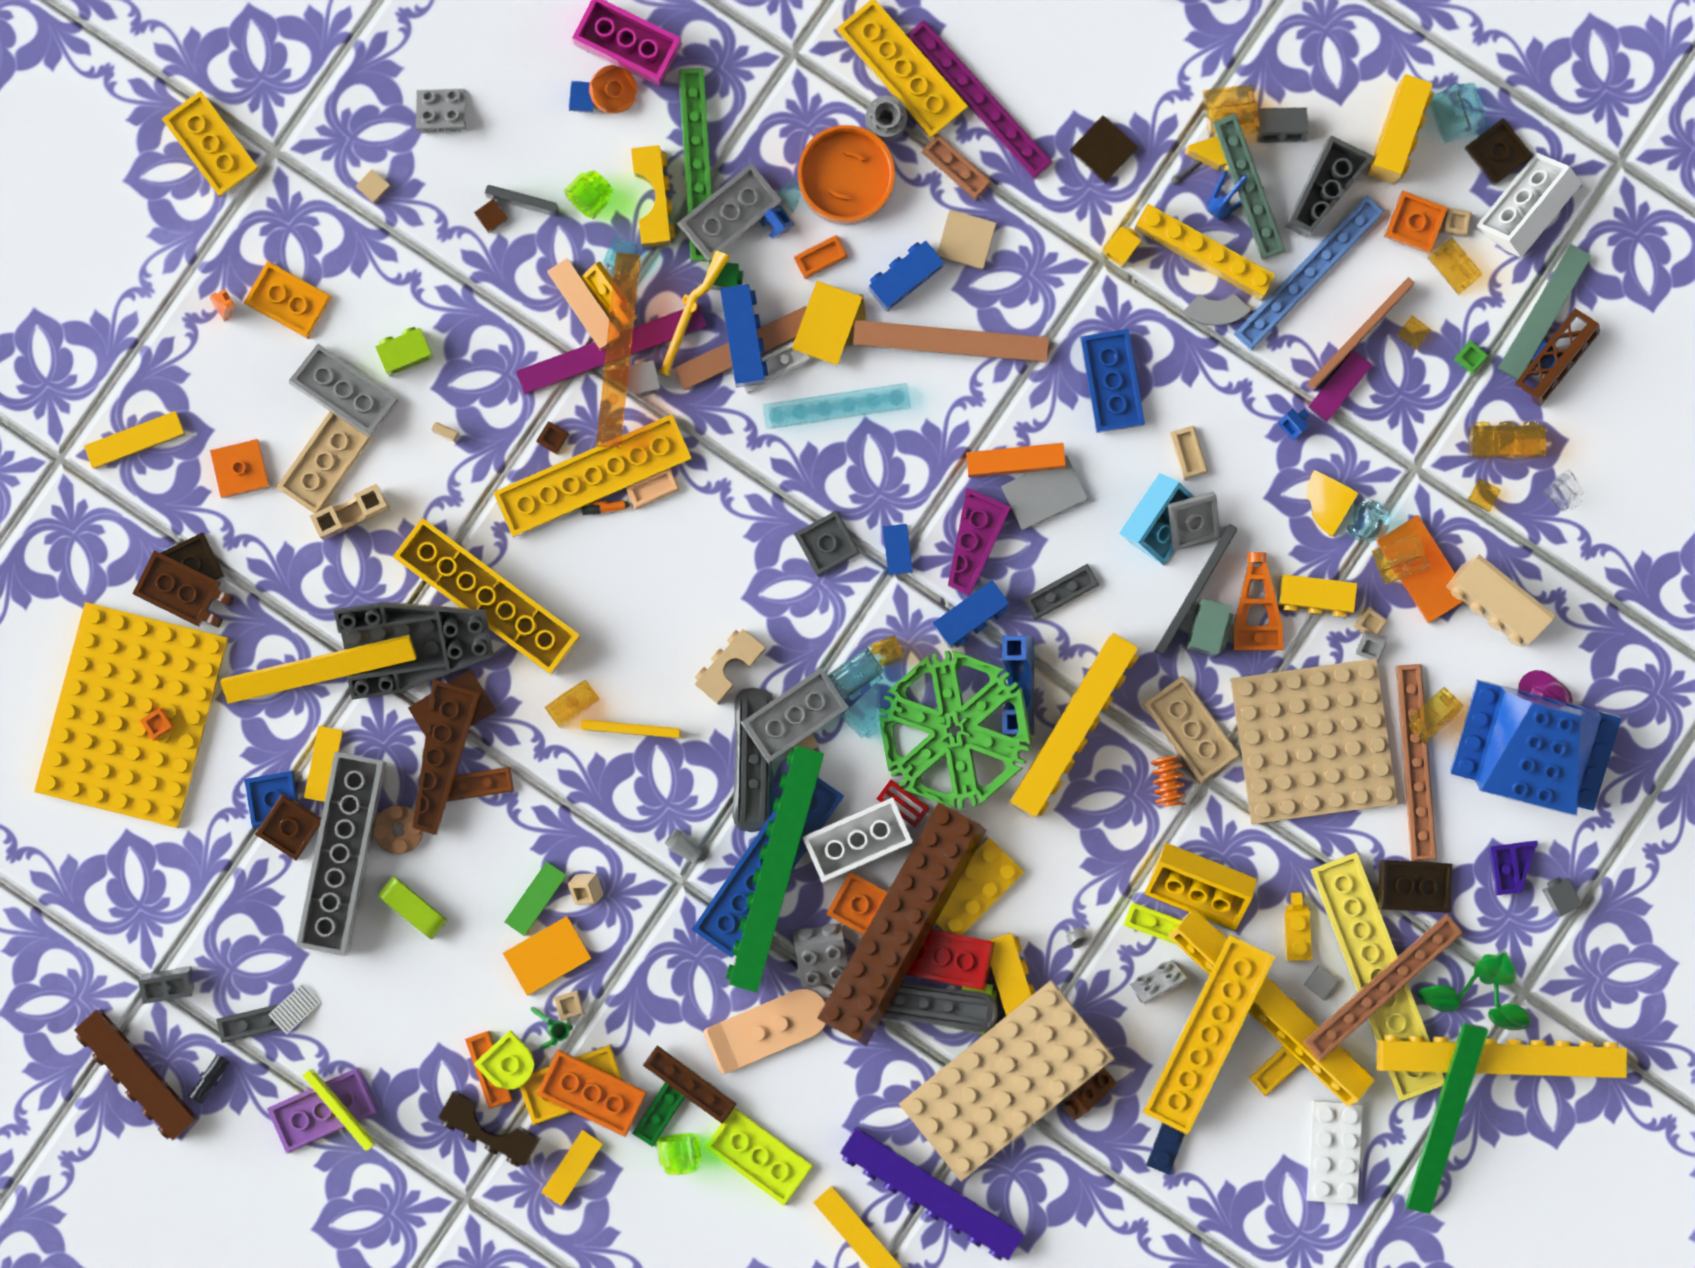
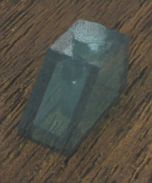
M875 683L841 716L861 739L864 736L870 738L879 729L876 724L879 722L880 685Z

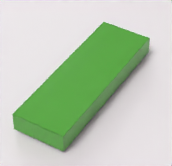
M546 861L504 923L525 936L567 875Z

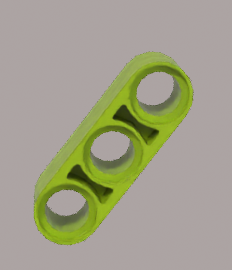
M392 876L377 894L385 903L431 940L448 921L395 876Z

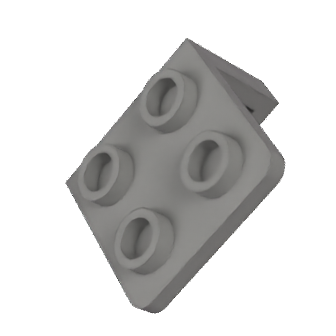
M841 923L835 925L826 924L823 927L812 929L803 928L792 932L802 987L809 988L837 983L848 964Z

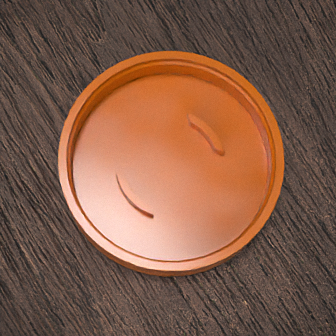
M839 125L828 128L812 138L801 154L798 164V185L801 195L808 207L824 220L842 225L864 222L882 210L893 191L895 167L892 155L885 143L877 135L865 128L853 125Z

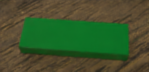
M665 1082L632 1134L653 1147L685 1096Z

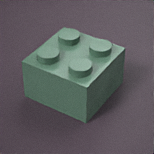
M1207 599L1199 601L1185 650L1210 657H1215L1224 651L1228 638L1224 636L1225 629L1231 627L1234 613L1230 612L1232 606Z

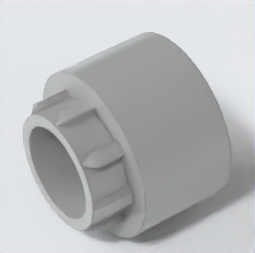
M880 96L874 99L866 110L865 124L867 130L877 135L883 142L898 139L904 133L907 125V111L903 103L892 96ZM883 114H889L892 116L893 121L889 124H884L879 118Z

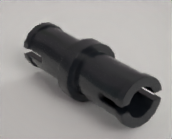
M216 1054L206 1071L201 1072L199 1075L201 1077L188 1096L202 1104L211 1088L217 1086L219 1083L217 1081L230 1062Z

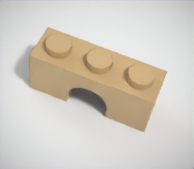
M374 484L354 494V497L347 502L337 506L331 505L310 515V518L319 537L325 541L389 510L390 507L381 488Z
M744 629L740 632L735 630L727 641L730 644L723 651L720 648L711 658L713 661L708 669L703 667L695 676V679H697L695 685L717 705L733 688V684L724 676L725 666L730 661L739 660L750 668L766 650L761 643Z

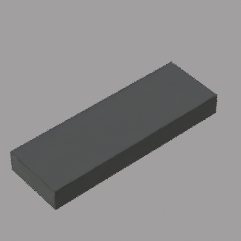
M489 184L486 186L485 195L489 199L555 217L558 215L559 207L555 202Z
M1087 563L1023 598L1034 620H1037L1099 586V583Z
M279 1004L216 1019L221 1043L281 1029L268 1015Z

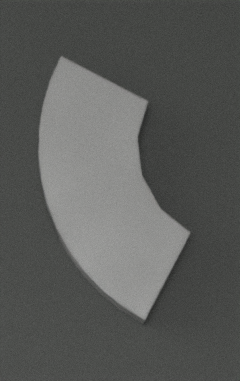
M1234 293L1228 298L1218 301L1206 299L1199 294L1182 313L1197 323L1218 326L1228 325L1240 320L1251 309Z

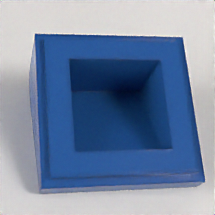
M571 81L569 111L593 113L594 103L589 93L590 82Z

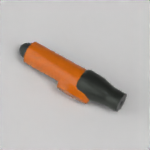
M606 500L593 502L590 506L582 507V515H599L601 513L626 510L630 504L624 500L609 503Z

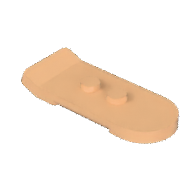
M794 990L706 1028L704 1036L719 1071L722 1074H727L817 1035L826 1024L817 1019L825 1005L823 998L812 990Z

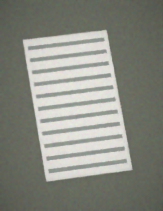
M302 983L268 1015L287 1035L321 1002Z

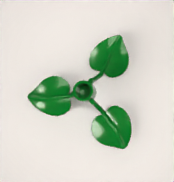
M1506 951L1497 955L1486 954L1482 956V959L1475 964L1473 976L1459 994H1457L1454 988L1443 985L1426 987L1417 991L1418 996L1431 1008L1441 1012H1451L1459 1008V1000L1464 997L1476 978L1479 977L1480 981L1484 984L1494 983L1496 1008L1490 1009L1488 1016L1496 1026L1507 1030H1522L1530 1027V1015L1523 1007L1515 1004H1504L1501 1006L1499 1002L1498 984L1509 985L1514 983L1516 979L1515 967Z

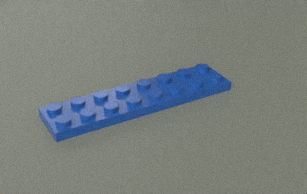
M817 778L792 871L807 851L802 837L822 829L844 797L843 794L820 778ZM777 812L771 814L691 929L731 958L734 956L732 952L736 940L741 941L743 931H739L742 917H748L750 910L749 907H745L749 892L754 893L757 885L752 883L755 870L762 867L763 860L759 859L763 845L768 846L770 836L766 835L769 821H775Z

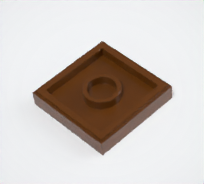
M282 792L255 835L297 861L319 828L322 817Z

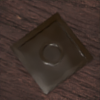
M1102 115L1070 149V152L1103 183H1106L1133 155L1138 146Z
M1504 118L1464 148L1493 186L1533 157V154Z
M203 532L161 552V554L216 581L225 577Z

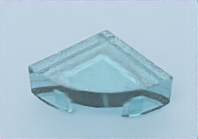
M794 178L776 193L782 200L781 202L792 213L797 208L800 199L799 186Z

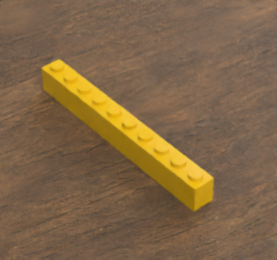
M1195 909L1185 915L1168 935L1208 975H1210L1227 940L1221 931L1215 929L1207 921L1206 917ZM1265 977L1248 1013L1347 1107L1359 1101L1374 1082L1369 1072L1364 1067L1358 1065L1351 1058V1055L1339 1046L1334 1048L1321 1061H1318L1303 1043L1318 1028L1315 1021L1299 1009L1294 1000L1288 998L1279 990L1276 983Z
M1385 1035V1040H1377V1070L1447 1073L1456 1043L1449 1042V1037H1433V1042H1424V1037L1409 1036V1041H1400V1036ZM1486 1039L1475 1073L1627 1078V1048H1619V1043L1603 1042V1047H1594V1042H1579V1046H1570V1041H1555V1046L1546 1045V1040H1531V1045H1522V1040L1507 1039L1506 1044H1497V1039Z

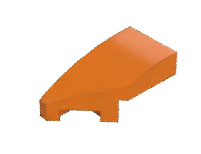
M225 289L210 295L211 302L224 322L233 317L230 311L235 309L236 305Z

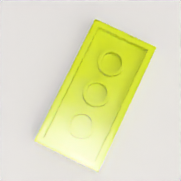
M735 1107L705 1145L706 1149L783 1206H785L813 1167L810 1162Z

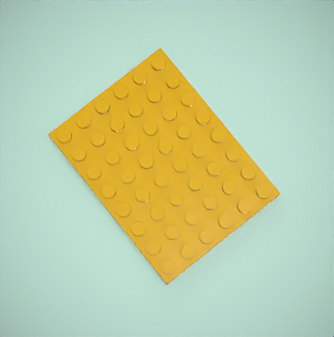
M85 602L34 792L179 828L229 638ZM159 707H162L175 728L156 741H153L140 720Z

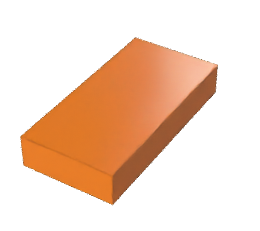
M837 235L794 256V260L804 279L848 258Z

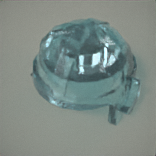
M1372 499L1359 502L1353 512V525L1347 526V532L1355 540L1361 539L1369 542L1379 540L1388 532L1390 526V516L1387 508Z

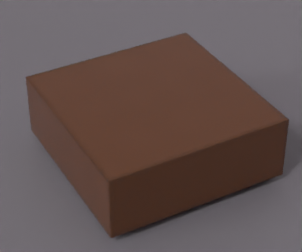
M494 199L474 212L488 234L508 220Z
M548 421L537 438L536 443L557 455L570 434Z

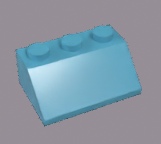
M1159 473L1119 534L1146 555L1165 565L1175 550L1172 547L1167 504L1195 496L1180 482Z

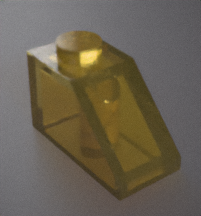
M584 680L564 692L544 708L557 726L563 728L599 701L600 698L588 682Z

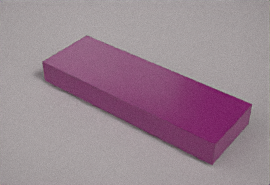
M1353 350L1308 408L1327 422L1371 368L1372 364Z

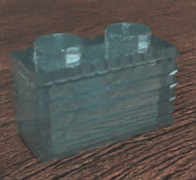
M867 647L827 676L842 698L846 700L849 697L852 701L863 693L861 688L868 683L872 687L883 679L881 674L884 673V669Z

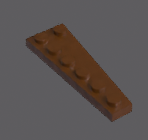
M433 679L412 828L437 835L480 699V693Z

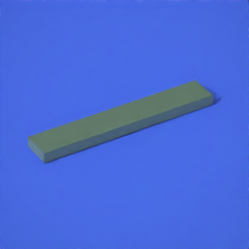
M1234 113L1212 122L1234 185L1244 175L1248 176L1237 193L1261 259H1266L1286 251L1237 115Z
M1573 244L1568 246L1499 364L1498 370L1515 380L1520 378L1592 255Z

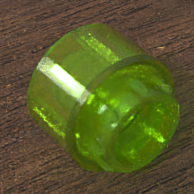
M592 170L586 174L581 172L564 189V194L581 213L590 219H595L611 202L610 196L613 194V189L599 173Z
M673 1134L656 1140L659 1165L664 1167L668 1175L688 1174L697 1170L698 1162L702 1160L699 1134Z

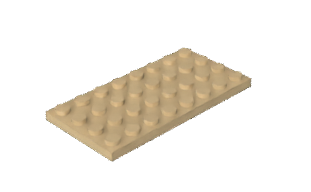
M1051 980L907 1096L899 1105L957 1178L963 1181L1115 1057Z

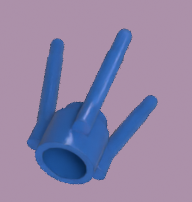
M1224 171L1212 196L1206 202L1209 204L1206 210L1219 221L1223 218L1228 219L1235 210L1242 206L1239 200L1230 207L1231 203L1229 201L1247 180V175H1244L1225 198L1220 195L1217 199L1228 175V172Z

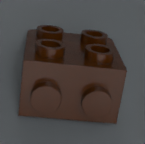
M1103 1067L1059 1104L1063 1107L1064 1112L1075 1121L1089 1112L1116 1085V1081Z

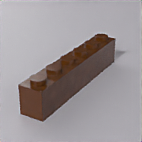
M102 1009L95 1010L74 1029L78 1034L76 1039L84 1047L89 1046L94 1052L92 1056L95 1061L101 1066L105 1064L111 1071L108 1074L117 1084L122 1083L127 1089L125 1094L134 1103L138 1101L143 1107L142 1113L150 1121L155 1120L160 1126L158 1131L167 1140L171 1138L172 1141L178 1139L199 1120Z

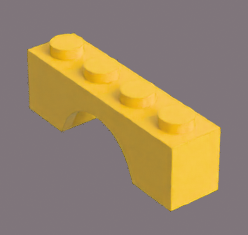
M660 145L631 148L634 176L648 182L656 194L652 210L645 217L639 219L642 248L672 245L671 238H675L674 223L669 224L668 214H673L671 199H666V190H670L669 176H664L663 167L667 166L666 152H661Z

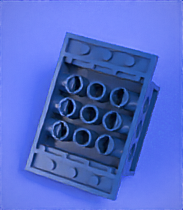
M1477 679L1450 773L1475 780L1479 790L1482 792L1577 816L1578 807L1594 811L1622 718L1607 712Z

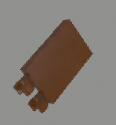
M155 550L132 593L200 627L202 621H205L219 628L223 619L207 612L213 599L228 606L234 600V597L218 590L221 585L220 582Z

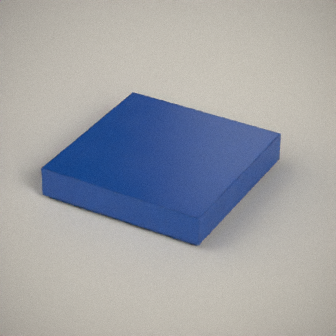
M294 771L244 779L252 828L260 827L282 792L299 803Z

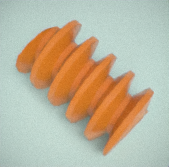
M1181 755L1159 757L1151 761V765L1158 766V769L1152 771V775L1159 776L1158 779L1153 781V784L1160 786L1159 789L1154 791V794L1161 796V798L1155 800V804L1162 807L1186 805L1185 802L1179 801L1186 794L1178 791L1179 788L1185 785L1177 781V779L1184 775L1183 773L1176 772V769L1183 766L1182 763L1175 762L1176 759L1182 757Z

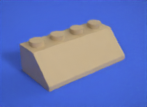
M1480 554L1462 564L1446 585L1456 599L1467 603L1473 613L1483 616L1489 621V625L1493 629L1503 632L1508 636V640L1512 644L1521 648L1530 644L1556 617V615Z

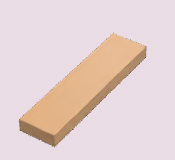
M568 258L547 271L600 351L621 338Z

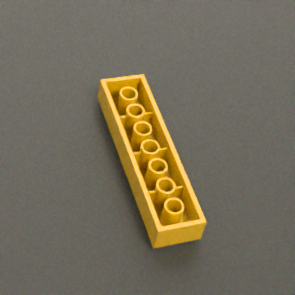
M421 518L393 555V558L460 608L486 610L489 629L551 676H553L581 638L578 633L424 518Z
M1115 633L1108 637L1008 802L1010 805L1032 818L1044 814L1050 804L1046 801L1048 796L1056 794L1062 784V781L1059 780L1062 773L1067 774L1075 763V760L1072 759L1074 753L1082 751L1088 741L1085 735L1088 731H1094L1101 718L1097 717L1100 710L1105 711L1114 698L1110 696L1113 689L1117 691L1126 678L1123 672L1126 668L1130 670L1139 657L1136 654L1138 647Z

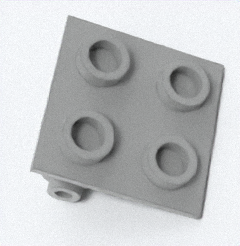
M465 88L417 90L416 130L425 133L435 132L436 129L437 133H440V129H443L444 133H447V129L458 132L466 129Z
M1171 960L1161 963L1148 974L1140 975L1130 985L1136 992L1139 1001L1146 1004L1188 979L1175 962Z

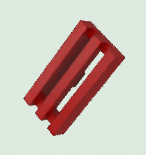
M890 779L876 799L879 802L885 801L886 799L883 798L885 794L891 798L893 797L897 803L917 817L914 821L899 810L902 819L916 828L930 808ZM892 786L922 808V812L919 813L889 790Z

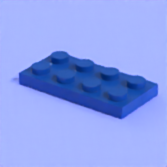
M1129 329L1081 336L1080 342L1096 433L1144 426L1145 421Z

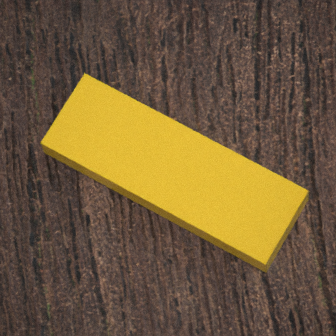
M318 726L304 798L325 802L334 753L340 752L343 730Z
M582 1130L541 1193L562 1206L603 1143L585 1130Z

